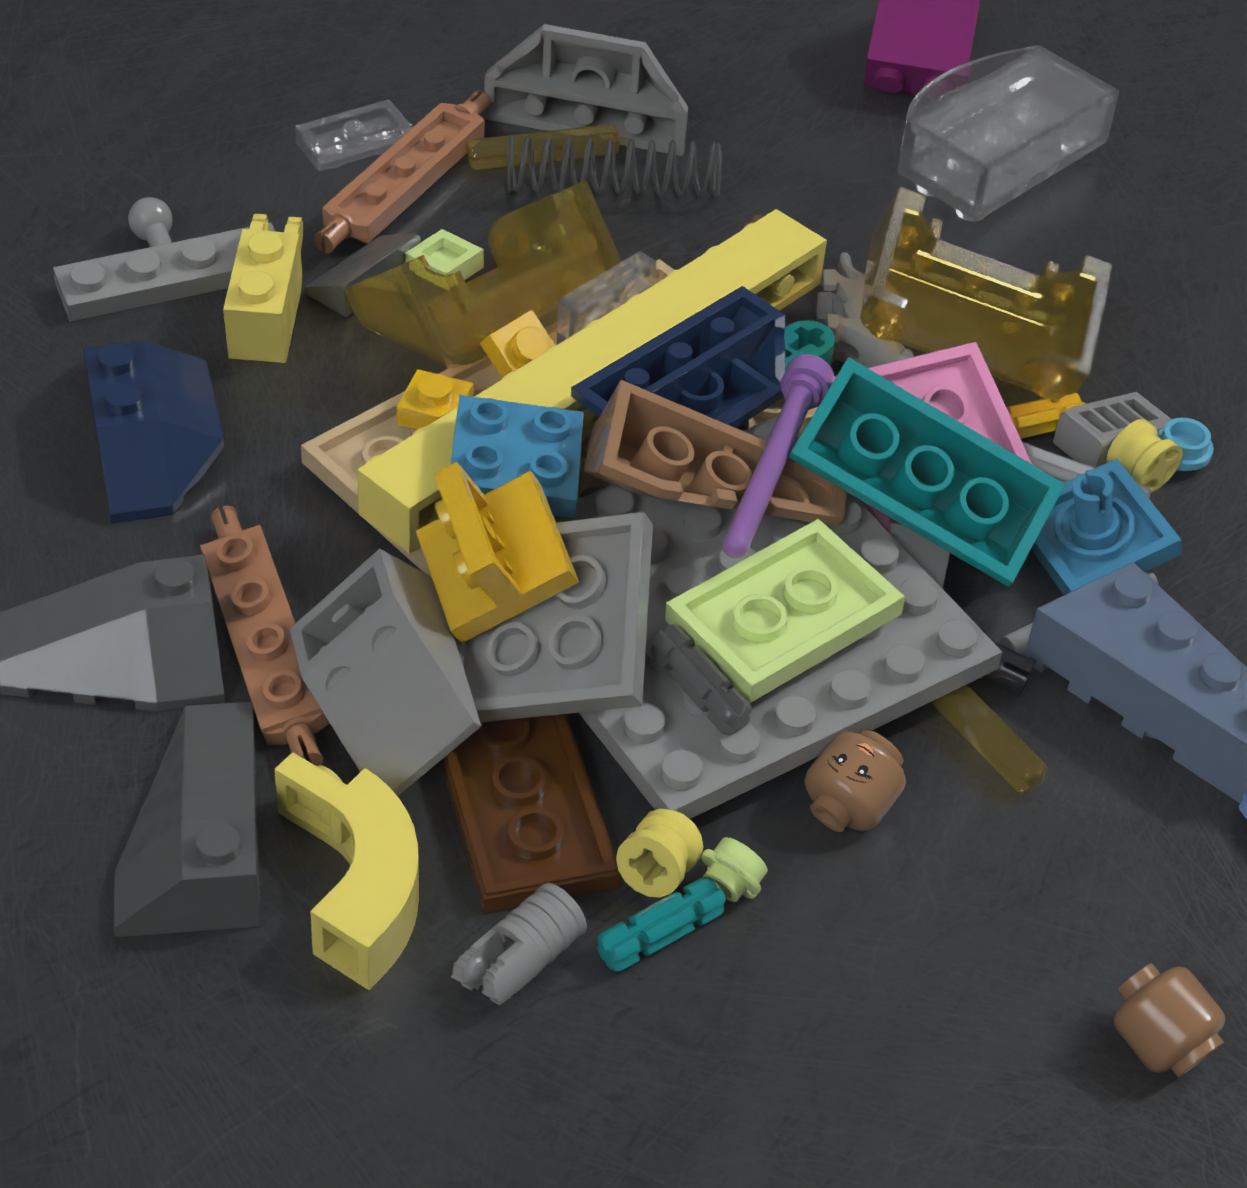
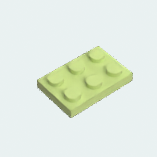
M817 519L666 602L665 621L669 625L675 624L680 626L694 641L691 646H698L732 683L731 685L751 703L900 616L903 611L905 596L822 521Z

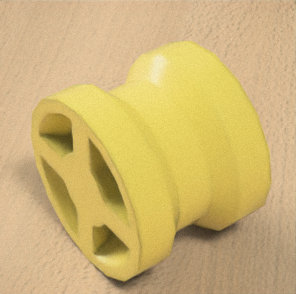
M1138 419L1127 425L1113 440L1106 460L1108 463L1117 458L1135 482L1148 486L1152 493L1161 488L1176 472L1181 463L1183 451L1174 441L1160 439L1157 428L1149 421Z
M663 808L651 811L639 823L636 831L631 833L618 848L616 856L618 871L629 886L643 895L658 898L670 895L683 881L685 873L689 872L701 858L704 847L702 836L696 825L682 813Z

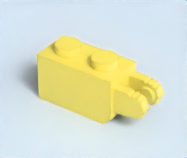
M253 214L250 229H242L223 308L229 359L286 363L302 287V217L289 216L284 232L270 231V224L266 214Z

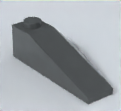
M205 554L138 562L0 612V694L31 697L39 692V690L73 694L74 703L96 705L98 697L134 700L135 709L157 712L182 709L189 705L225 703Z
M252 702L185 706L115 869V937L261 927L254 708Z

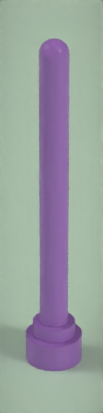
M811 354L796 356L789 362L784 372L780 386L785 403L723 540V550L731 558H741L748 552L808 410L820 405L834 382L832 368L825 360Z

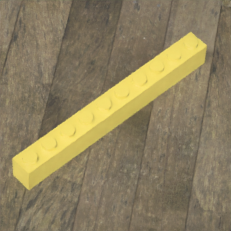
M775 209L758 221L748 224L743 230L721 244L709 248L703 255L684 267L672 271L666 278L647 290L632 296L626 303L600 319L593 320L584 329L560 344L551 346L544 354L523 367L506 374L500 381L474 397L584 412L582 440L591 435L592 429L599 417L571 397L572 386L741 286H744L779 311L821 284L827 240ZM458 407L428 426L419 428L412 436L383 454L374 456L365 465L357 469L359 515L409 554L421 547L416 530L439 519L435 503L443 499L434 473L451 464Z

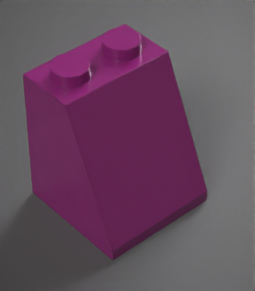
M879 0L867 56L864 86L874 87L885 93L905 92L923 95L934 101L953 100L962 102L981 0Z

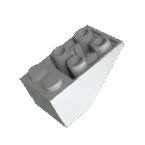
M381 549L377 550L290 628L301 677L360 772L364 768L368 769L386 783L397 796L481 727L453 634L450 632L432 577Z

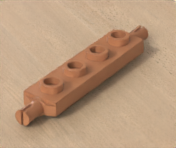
M477 90L463 104L440 103L322 207L323 225L325 227L314 235L313 240L316 247L321 252L325 249V253L328 254L345 238L352 237L367 244L370 243L484 138L485 120L480 115L491 107L489 96L485 92L480 95V90Z
M223 506L228 524L225 525L220 510L217 508L212 512L211 521L215 527L218 539L200 545L202 553L205 554L207 568L265 741L268 746L288 744L291 753L294 752L305 760L304 751H307L313 765H322L323 756L319 751L314 734L321 731L330 722L301 677L290 633V628L296 623L260 525L242 530L237 511L231 506Z

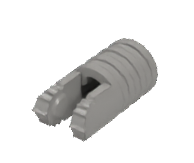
M545 883L535 893L521 902L517 908L507 914L502 921L494 925L470 949L466 950L463 955L459 956V959L454 962L451 978L461 982L463 987L471 991L473 988L478 990L483 985L482 994L490 997L492 1002L501 1005L542 972L547 965H550L558 955L566 951L574 941L585 934L587 930L585 916L575 900L565 890L555 884Z

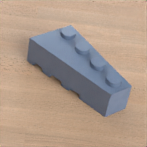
M1134 562L1036 609L1024 654L1029 658L1037 659L1034 666L1036 670L1042 673L1047 667L1070 681L1067 688L1068 691L1088 704L1096 698L1124 717L1121 726L1141 739L1147 736L1160 740L1175 750L1173 760L1238 803H1241L1243 795L1247 792V667Z

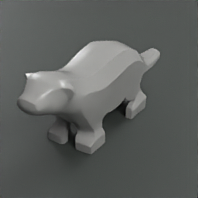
M847 252L841 253L838 260V272L835 269L823 270L820 286H823V291L836 290V294L832 292H818L815 304L816 322L826 323V326L833 331L836 347H834L832 362L838 360L845 363L847 358L850 357L863 366L871 368L913 357V352L910 349H905L898 336L900 324V303L898 299L879 281L857 271L853 267L851 257Z

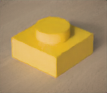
M533 310L518 317L480 342V345L502 378L544 354L548 348L555 345Z
M417 369L396 406L397 425L417 430L428 426L457 408L459 395L474 397V383Z

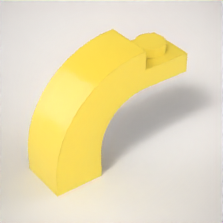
M292 752L275 768L278 813L332 846L350 864L349 870L341 881L310 911L313 955L370 990L400 957L415 926L419 903V856L415 828L408 811L398 796L386 783L368 769L364 768L346 785L329 768L321 765L315 766Z

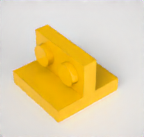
M457 461L434 473L443 499L435 503L439 519L416 530L450 632L461 643L579 583L542 486L531 471L485 495Z

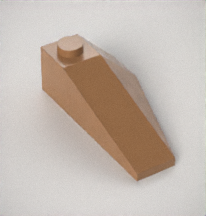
M621 380L592 429L582 472L641 496L737 510L767 441ZM788 456L764 515L807 522L819 519L826 525L839 526L845 515L847 492L790 459Z

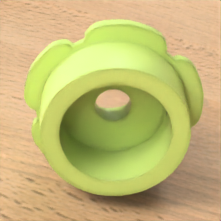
M725 837L722 838L714 850L706 849L701 856L702 862L707 866V871L703 877L712 878L717 887L722 889L727 900L737 902L741 895L753 899L761 891L759 883L768 872L767 866L753 850L743 843Z

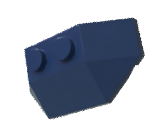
M741 286L572 386L571 397L600 417L619 382L623 380L737 428L784 398L780 384L785 372V314L744 286Z
M144 340L126 343L115 342L102 346L83 348V361L111 523L174 515L184 501L183 496L202 478L224 448L223 433L206 360Z

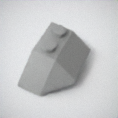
M544 24L488 69L485 74L484 92L491 100V107L484 112V119L587 139L590 137L593 140L607 142L611 138L614 144L625 146L628 145V141L632 138L635 148L648 150L649 141L653 139L655 151L668 153L669 143L673 139L676 145V155L683 156L688 106L646 42Z

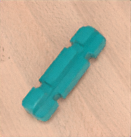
M702 877L683 887L685 895L681 896V893L674 892L628 918L629 926L620 922L601 932L597 937V951L600 958L605 961L606 965L613 972L622 971L640 961L638 953L642 952L645 956L651 955L695 930L693 922L696 921L697 924L704 925L723 914L724 902L726 901L722 889L717 887L712 878Z

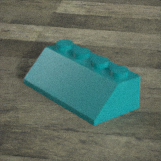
M850 357L845 361L789 455L790 459L1007 587L1014 582L1066 485Z

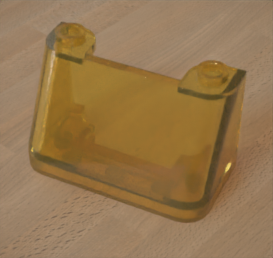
M584 180L523 206L496 220L489 231L488 242L498 267L468 282H465L461 271L447 275L433 272L426 267L429 266L425 256L421 255L343 290L356 317L363 326L442 367L455 369L473 364L487 357L488 355L480 345V342L530 310H533L542 326L546 328L611 296L619 289L623 281V266L588 183Z
M899 186L876 227L869 246L860 313L863 325L879 339L895 341L926 353L977 342L992 377L1034 391L1035 394L1045 399H1060L1065 395H1071L1076 392L1090 375L1112 264L1086 255L1079 269L1070 272H1058L1059 264L1048 261L1039 276L955 246L939 240L943 226L942 221L933 218L929 224L925 220L923 207L926 196Z

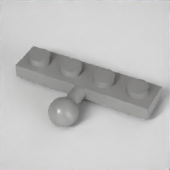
M145 197L136 201L128 214L129 227L138 238L148 241L149 248L53 267L55 285L69 322L228 288L242 229H250V227L172 243L168 233L172 227L173 217L167 204L154 197ZM270 222V231H275L272 223Z

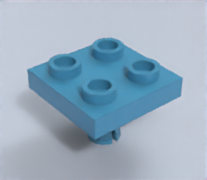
M459 395L451 464L457 461L484 495L531 471L542 486L553 516L574 518L578 496L584 412Z
M1116 458L1093 470L1085 471V474H1078L1074 479L1064 483L1066 485L1031 548V551L1055 584L1066 595L1133 562L1146 572L1182 555V539Z

